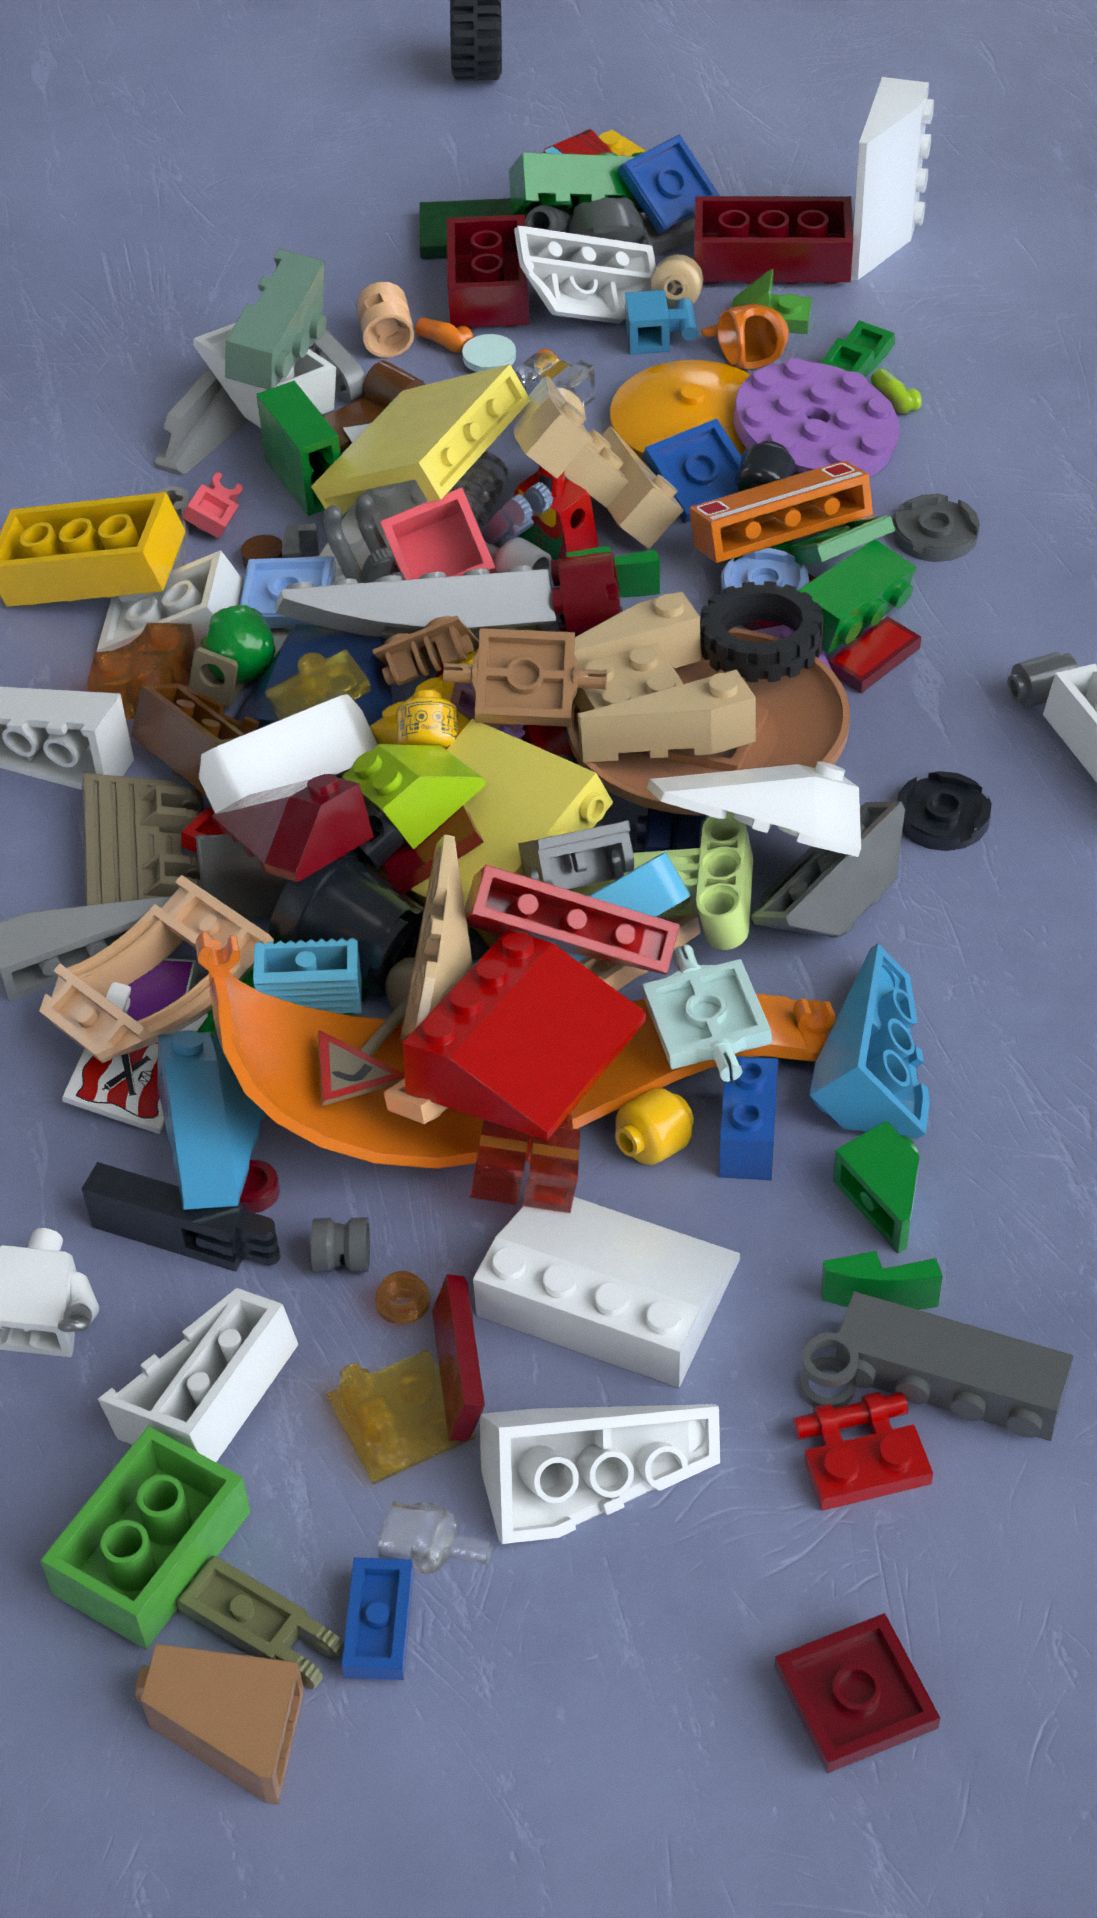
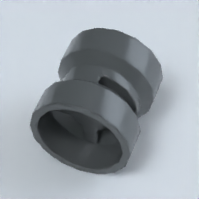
M368 1217L351 1218L346 1224L335 1223L331 1218H313L311 1226V1264L313 1272H331L334 1267H341V1265H346L351 1272H368L370 1265V1225Z

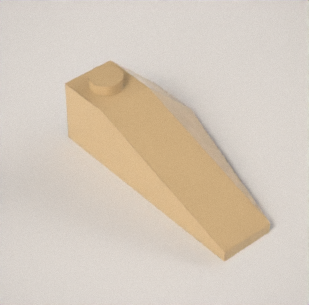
M444 834L435 847L400 1041H404L473 967L454 836Z

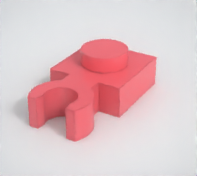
M219 472L213 475L208 487L201 484L182 516L184 520L192 523L201 531L208 532L220 539L239 507V504L236 502L243 489V486L237 483L234 489L223 487L220 483L223 474Z

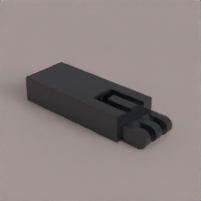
M100 1162L96 1163L81 1188L93 1228L235 1272L243 1258L267 1266L274 1265L280 1260L281 1255L274 1221L269 1217L246 1211L242 1205L183 1210L179 1186Z

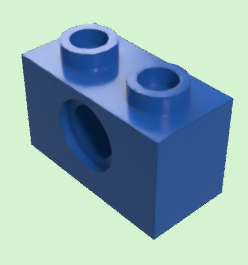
M736 1056L738 1064L741 1066L742 1074L738 1079L733 1080L729 1070L730 1081H724L719 1177L772 1181L778 1059Z

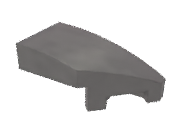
M315 523L286 525L282 541V558L319 556L318 532Z

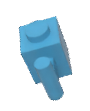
M665 290L625 293V328L630 355L670 352V332L681 331L682 337L685 340L695 339L698 331L691 300L687 298L680 299L676 305L677 309H668Z

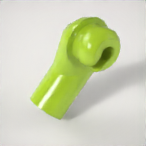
M884 368L877 369L872 374L871 384L892 403L896 412L908 415L909 411H917L921 407V394L917 389L910 388L906 390L905 386Z

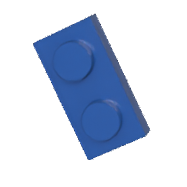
M353 1558L342 1659L344 1678L404 1680L414 1576L412 1559Z

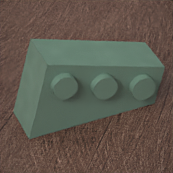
M278 249L274 256L276 270L271 278L263 276L258 284L259 290L263 291L255 305L247 303L226 339L225 378L267 390L274 388L283 377L289 375L294 364L300 358L305 357L310 346L317 339L322 338L326 328V316L322 315L324 260Z

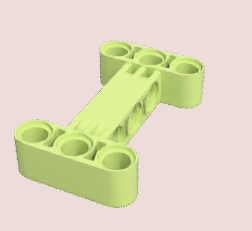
M729 811L725 819L709 816L704 821L700 848L633 853L634 869L664 852L667 853L691 896L658 915L657 918L699 915L706 942L709 946L718 950H729L741 945L747 939L750 921L753 854L746 824L733 818L734 813ZM616 879L568 890L589 896Z

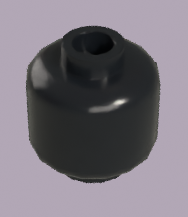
M762 441L758 444H753L746 448L735 476L736 489L738 492L794 476L796 471L795 460L786 447L775 441Z

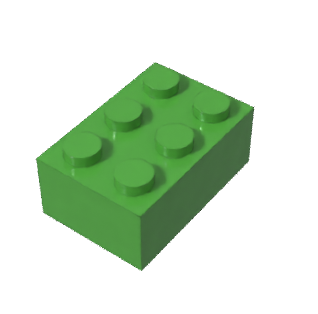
M148 1425L40 1560L52 1595L147 1650L177 1611L178 1598L209 1559L220 1554L251 1513L243 1477Z

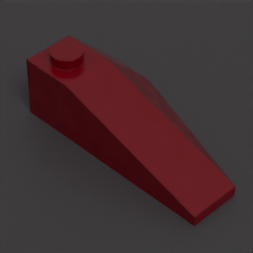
M323 774L309 780L247 795L212 815L214 824L233 842L240 841L243 844L245 853L250 858L256 856L260 867L266 873L296 882L303 880L374 838L360 784L337 778L334 774Z

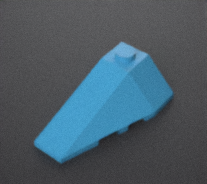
M879 944L870 948L818 1056L809 1095L812 1097L817 1108L822 1113L829 1114L843 1129L867 1132L888 1121L900 1135L918 1139L926 1134L930 1098L928 1087L922 1083L918 1084L916 1067L923 1064L924 1060L922 1049L916 1045L914 1046L910 1027L917 1023L911 977Z
M185 1030L175 1034L158 1035L157 1087L183 1210L238 1206L249 1171L253 1147H256L261 1120L265 1118L266 1113L244 1093L222 1050L219 1039L211 1032L198 1033Z

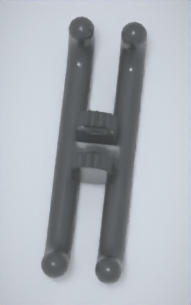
M360 495L356 500L355 506L359 530L371 553L366 558L362 570L343 533L341 509L336 505H330L326 508L323 519L325 534L346 579H356L359 584L372 583L383 576L398 575L402 577V580H406L403 573L399 572L393 560L394 555L391 549L386 546L377 528L373 516L374 501L371 495Z

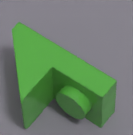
M773 269L767 271L732 300L731 307L755 303L773 308L786 320L789 333L808 334L812 297L798 296L796 294H772Z

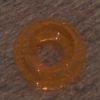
M397 1271L391 1273L384 1278L376 1291V1309L380 1316L390 1323L398 1325L413 1323L422 1318L429 1308V1289L417 1275L411 1272ZM402 1298L410 1300L406 1303H395Z

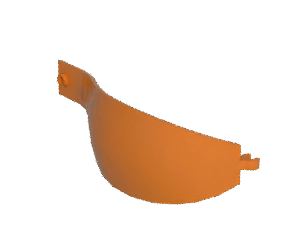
M201 932L196 939L198 962L209 971L210 996L216 1033L222 1050L244 1093L277 1124L311 1143L327 1150L376 1164L438 1169L475 1164L476 1159L494 1161L520 1151L479 1145L481 1135L528 1142L527 1149H530L533 1143H548L616 1111L651 1089H661L677 1080L717 1066L715 1060L712 1059L671 1070L646 1002L642 999L631 1002L646 1012V1022L548 1141L450 1108L444 1110L438 1118L422 1124L387 1110L384 1092L392 1086L321 1106L318 1030L361 1050L386 1019L334 1013L301 1006L261 993L236 979L230 972V969L240 960V950L236 935H230L227 945L222 949L220 940L210 939L209 932ZM756 993L771 1028L772 1044L735 1053V1056H768L816 1062L836 1020L830 1001L822 1003L821 1000H807L804 998L795 1000L784 996ZM401 1021L372 1057L404 1073L403 1041H400L403 1021Z

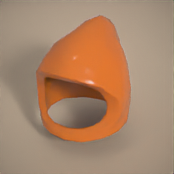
M753 303L724 310L719 316L718 324L702 328L701 334L703 337L717 338L721 351L730 366L751 370L766 366L776 361L782 355L788 342L789 327L779 312L766 305Z

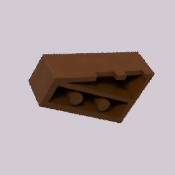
M180 683L141 685L131 736L146 747L148 753L160 758L172 768L173 773L185 778L197 788L201 795L207 797L199 780L201 754L258 730L259 721L250 717H244L243 723L223 714L224 704Z

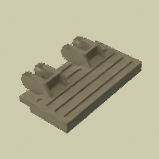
M84 773L82 782L85 906L169 897L180 888L175 881L181 875L201 888L198 858L196 856L182 855L181 832L201 814L198 811L203 807V798H201V794L196 789L178 787V781Z

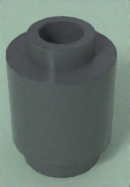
M540 205L529 212L525 220V227L568 233L572 217L562 210L548 205Z
M1053 652L1017 663L1012 667L1011 675L1007 681L1010 695L1016 702L1019 701L1026 708L1046 703L1055 673L1078 668V665L1071 654L1065 653L1061 655L1059 652Z

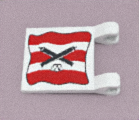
M114 982L111 984L106 998L127 1013L130 1007L129 996L131 994V987ZM207 1013L180 1031L190 1030L196 1032L208 1017ZM158 1042L134 1052L112 1058L104 1063L84 1049L64 1092L62 1102L160 1135L165 1120L157 1087Z

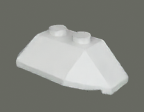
M519 225L514 229L520 267L552 315L619 324L625 319V293L651 290V278L656 269L653 246Z

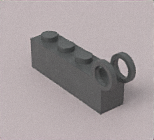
M853 1292L839 1334L831 1332L821 1333L810 1338L804 1345L801 1358L803 1370L800 1375V1392L804 1400L812 1407L831 1403L833 1408L848 1405L855 1395L856 1387H872L892 1394L904 1393L906 1401L912 1404H929L952 1411L965 1420H982L1008 1428L1013 1433L1022 1437H1039L1051 1441L1067 1388L1074 1355ZM823 1346L837 1347L836 1358L820 1357L811 1361V1355L818 1348ZM822 1370H832V1371H835V1372H837V1373L829 1374V1373H824V1372H821V1371H822ZM809 1380L825 1387H837L847 1383V1388L839 1396L825 1398L812 1391L809 1386Z

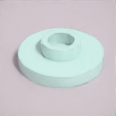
M497 334L479 335L467 341L463 346V362L469 369L475 372L507 364L512 366L516 360V348L514 343L507 337Z

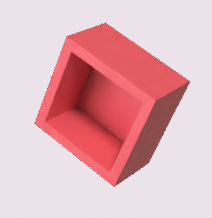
M463 488L447 493L441 500L423 503L380 521L398 567L406 580L419 579L420 576L431 572H443L446 574V577L463 576L465 572L473 569H488L490 574L497 573Z

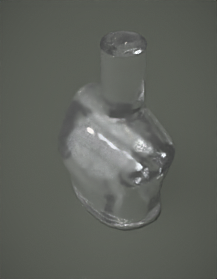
M394 1500L385 1517L378 1543L379 1558L412 1559L414 1569L425 1574H433L439 1571L450 1557L488 1565L492 1552L491 1541L457 1534V1520L454 1514L444 1507L429 1502L409 1504Z

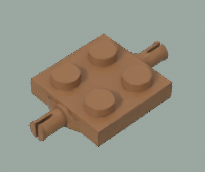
M480 628L479 649L473 659V664L444 662L443 683H472V689L476 697L475 723L571 727L572 702L577 694V688L606 690L607 669H578V662L574 655L575 632Z

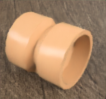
M377 282L368 285L360 292L356 302L364 345L370 353L381 358H392L401 355L409 349L414 340V329L405 293L398 285L390 282Z

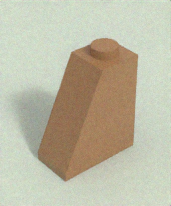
M155 1644L150 1666L143 1665L141 1667L135 1690L136 1702L142 1703L149 1727L264 1802L279 1804L304 1694L299 1663Z

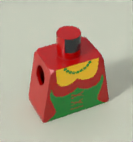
M539 466L537 472L516 487L514 497L518 494L523 496L531 486L538 482H543L553 497L551 507L542 514L535 512L531 517L534 524L520 534L519 538H523L544 550L551 556L552 560L566 558V553L599 547L590 495L586 489L566 479L565 471L556 478Z

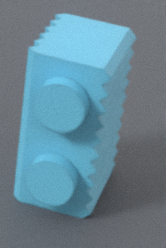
M353 937L348 941L341 938L337 942L331 938L328 942L320 939L316 943L311 939L307 943L300 940L295 944L290 940L286 944L282 941L276 944L269 941L264 945L259 941L254 945L253 981L257 991L301 1006L334 1013L362 1012V980L358 942Z

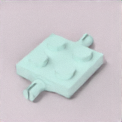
M683 945L684 955L681 947L678 946L674 949L672 957L679 971L667 978L642 984L644 1000L670 1068L672 1070L713 1059L723 1081H730L729 1070L733 1080H736L741 1076L742 1069L738 1064L735 1053L772 1044L771 1028L742 960L738 959L719 965H698L690 945Z

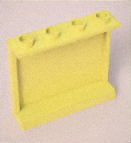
M510 364L403 390L311 487L325 510L330 505H336L341 509L342 516L366 490L414 479L428 502L441 500L531 400Z
M474 719L467 724L446 750L479 774L487 785L464 804L484 843L458 859L464 907L473 876L485 865L525 876L518 843L593 828L603 818L606 811L613 804V801L596 772L486 724L475 723ZM367 863V867L391 883L383 864L379 868L374 869ZM430 877L404 894L425 904ZM474 928L489 948L501 937L500 935Z

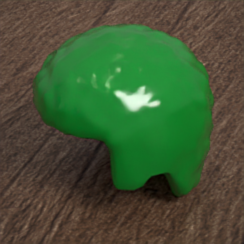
M247 605L230 606L214 613L210 619L208 635L202 638L200 642L201 648L237 661L238 670L235 684H243L262 675L271 663L276 651L274 638L266 620L259 611ZM207 664L214 677L225 681L224 673L219 667L214 664Z

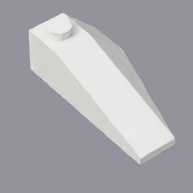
M818 761L815 768L794 764L649 779L647 789L661 802L718 819H725L728 811L733 812L735 820L765 833H768L772 824L777 825L783 832L796 836L797 842L812 847L856 857L859 856L861 850L859 787L844 777L845 770L830 763Z
M716 1404L538 1408L481 1414V1472L499 1542L508 1544L559 1538L576 1530L575 1525L601 1513L609 1515L624 1508L623 1503L653 1489L661 1491L719 1464V1406Z

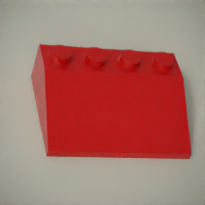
M507 929L402 1042L405 1093L418 1098L430 1099L435 1104L548 1141L646 1022V1012L556 944L532 937L524 932Z

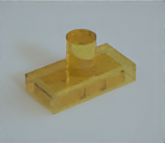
M345 649L326 660L318 653L303 655L298 661L299 674L266 690L265 693L268 703L279 719L282 720L341 695L348 694L355 700L370 692L371 689L369 679Z

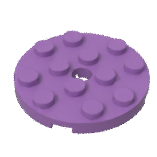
M791 358L787 362L769 365L751 374L739 388L733 414L735 431L746 448L762 441L780 443L786 447L795 460L796 472L800 473L846 460L867 472L869 477L874 476L890 462L900 432L899 420L892 403L879 390L868 383L865 376L858 372H848L834 366L807 362L799 358Z

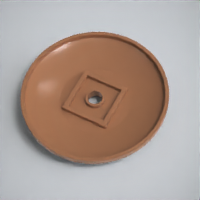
M731 628L728 631L729 634L741 640L753 642H769L781 639L769 634L738 628ZM702 654L701 661L674 668L684 684L708 678L718 673H725L723 670L717 672L710 667L709 659L704 660ZM815 657V663L809 669L802 668L800 674L795 677L782 676L781 681L768 682L767 679H758V683L746 682L756 697V742L710 755H694V748L668 750V757L650 758V751L618 753V761L583 763L580 758L578 714L581 712L574 700L572 702L571 727H567L571 750L579 765L596 772L605 789L632 803L658 811L685 815H705L661 802L647 789L649 779L794 764L815 768L818 761L834 765L843 752L848 740L850 706L843 685L835 673L824 662Z

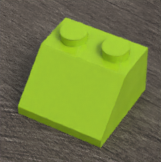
M378 744L371 751L360 755L353 763L352 768L342 776L345 780L360 784L363 798L375 806L399 830L406 843L413 849L487 785L479 774L440 745Z

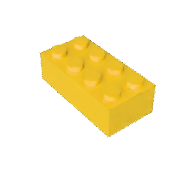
M166 492L10 509L0 532V596L7 607L62 601L71 602L102 597L111 598L141 593L150 594L164 591L186 531Z

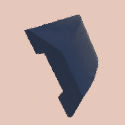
M296 623L234 719L243 723L244 717H250L259 721L258 729L338 696L348 694L361 708L370 727L383 717L382 712L387 707L393 705L391 685L387 684L382 672V668L386 666L373 653V649L384 645L385 638Z

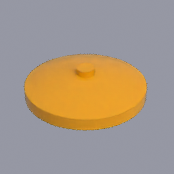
M680 360L652 366L629 378L617 390L610 407V426L647 465L642 457L645 447L717 418L742 457L746 447L735 431L733 414L739 388L750 374L724 363L707 360Z

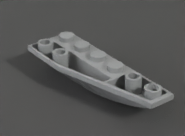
M528 565L515 566L504 573L491 574L488 569H473L465 572L463 576L446 577V574L443 572H431L420 576L419 579L402 580V577L398 575H388L380 577L372 583L359 584L356 579L348 578L334 581L330 586L313 587V584L310 582H297L288 585L286 589H282L275 602L277 614L325 628L383 638H390L401 633L412 634L426 628V625L431 620L442 616L454 617L458 615L478 640L480 628L549 631L556 622L548 569L533 570Z

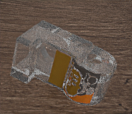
M543 348L516 368V375L525 391L529 394L545 376H548L557 388H565L577 394L584 407L596 399L594 365L582 359L572 365L561 360L550 349Z

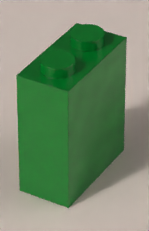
M295 380L257 393L265 461L307 516L324 511V506L311 486L341 456L338 434Z

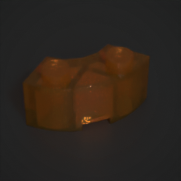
M147 623L141 635L128 645L112 651L95 652L87 681L88 692L120 693L126 720H131L135 718L141 685L180 683L187 687L190 682L193 654L196 650L192 624Z

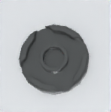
M926 494L909 499L900 506V511L897 514L895 513L893 518L896 531H893L892 534L894 542L900 549L917 559L931 562L951 561L966 555L975 547L980 523L977 513L967 503L958 499V504L948 501V496L942 494Z

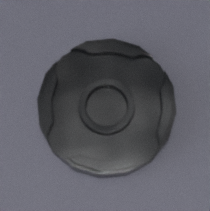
M945 771L928 773V778L917 781V777L909 780L899 791L897 801H901L905 808L902 832L912 842L925 848L942 851L963 849L979 841L989 828L992 807L989 796L986 798L982 793V787L975 780L964 775Z

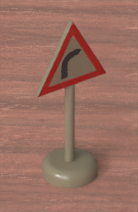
M415 957L404 958L398 961L386 976L385 993L394 1011L361 1050L318 1030L321 1106L393 1086L404 1079L403 1072L372 1056L404 1019Z

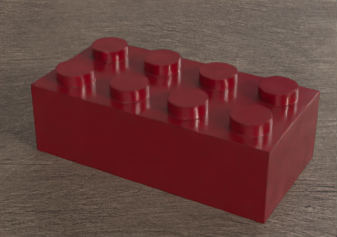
M695 196L694 260L701 268L704 278L703 282L710 284L720 282H745L752 284L771 269H773V282H784L787 284L799 282H823L826 284L851 282L853 255L851 196Z

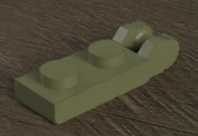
M212 1556L177 1600L179 1611L252 1656L298 1662L303 1685L312 1690L321 1682L323 1675L313 1662L290 1649L300 1636L310 1648L329 1657V1659H338L344 1649V1642L341 1641L340 1637L310 1618L307 1610L217 1556Z

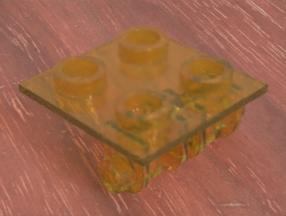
M428 1349L373 1374L368 1369L361 1368L358 1363L349 1364L340 1371L341 1380L339 1388L326 1394L372 1484H376L466 1443L448 1440L440 1370ZM473 1432L472 1437L468 1441L476 1438L475 1432Z

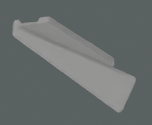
M210 368L202 374L167 414L163 429L172 434L167 447L158 457H155V468L181 476L186 475L249 421L243 416Z

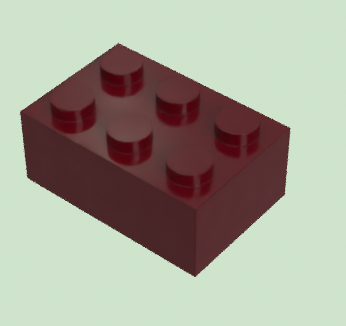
M525 215L447 218L450 324L456 328L460 326L474 329L487 326L514 327L517 325H530L528 279L519 264L514 232L518 225L525 226Z

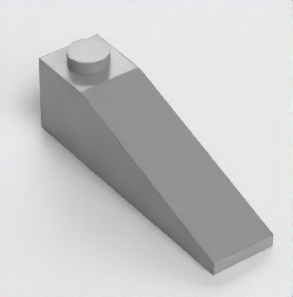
M172 896L28 912L0 922V983L8 1000L12 1001L55 985L58 975L53 970L59 964L68 968L94 956L124 935L154 904L161 908Z

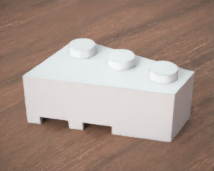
M239 1288L233 1290L183 1330L182 1333L185 1339L159 1359L153 1354L140 1365L143 1372L119 1392L111 1388L98 1398L117 1439L133 1445L149 1425L215 1462L218 1461L299 1345L283 1304Z

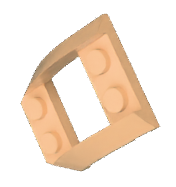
M181 875L175 881L180 888L161 908L154 904L132 928L111 945L94 956L68 968L59 964L53 970L58 975L52 996L50 997L45 993L39 1012L54 1026L100 1062L104 1063L112 1058L134 1052L158 1042V1035L175 1034L212 1010L209 974L178 1000L139 1021L133 1019L105 998L112 983L118 982L128 986L159 965L183 941L196 948V939L201 932H209L210 939L220 940L221 949L227 945L230 935L237 936L240 960L230 969V972L236 979L242 981L254 968V945L259 941L264 945L269 941L274 943V939L255 924Z

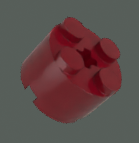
M612 552L550 560L554 587L560 586L552 588L555 615H560L561 620H565V622L559 623V632H575L576 637L623 612L620 604V588L616 563Z

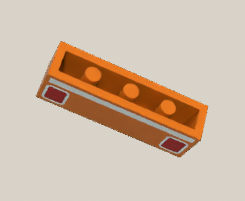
M846 460L689 507L695 548L715 563L873 515L869 474Z

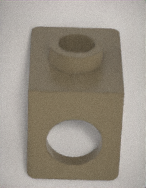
M201 647L194 651L189 688L230 707L250 681L243 684H235L238 670L237 661ZM214 664L219 667L224 673L225 681L214 677L209 667L206 665L203 669V665Z

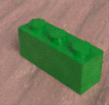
M875 539L797 590L799 593L805 591L811 595L812 603L817 602L821 607V615H823L822 650L828 654L843 643H851L865 627L878 624L885 613L894 607L897 609L901 608L912 594L913 586L910 583L916 566Z

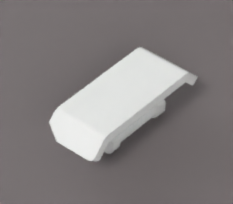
M345 694L221 744L201 754L199 780L214 812L217 813L250 794L309 780L323 774H341L350 770L360 755L371 751L378 744L363 711L348 694Z

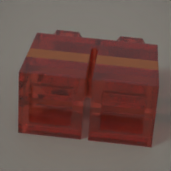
M571 1114L567 1116L548 1141L484 1120L469 1198L517 1205L525 1162H528L523 1206L571 1213L578 1181L580 1129H573Z

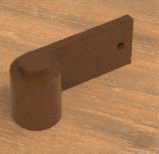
M382 360L374 364L365 377L363 397L323 416L338 434L340 452L346 450L352 444L343 428L372 423L403 390L426 385L424 381L388 361Z

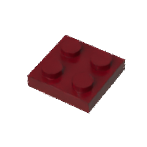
M885 1613L775 1656L774 1667L827 1774L939 1728L941 1717Z

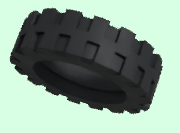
M764 581V585H755V582L742 583V587L735 588L730 586L723 589V594L720 596L714 594L708 599V606L704 605L701 609V654L704 660L709 659L710 667L717 672L723 670L726 673L737 669L746 682L758 683V679L776 682L781 681L782 676L787 675L789 678L799 675L802 668L809 669L815 663V657H819L821 654L823 636L821 607L817 602L812 603L811 595L805 591L802 593L797 592V588L786 584L784 587L777 586V582ZM752 621L781 623L795 631L788 637L769 642L741 640L728 633L734 626Z

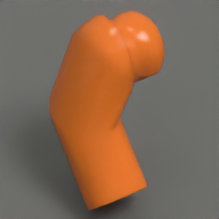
M420 318L415 326L416 334L419 337L433 340L453 353H462L465 343L474 338L472 331L466 326L456 328L450 323L430 318Z

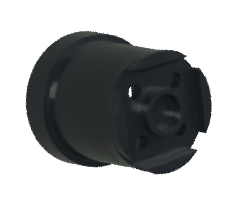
M353 849L299 882L288 881L275 906L269 926V935L274 939V944L279 941L286 944L290 940L295 944L300 940L307 943L311 939L316 943L320 939L328 942L331 938L337 942L341 938L348 941L353 937L358 942L362 987L378 997L387 996L385 993V979L391 968L398 961L404 958L415 957L424 906L412 900L367 867V862L363 855Z

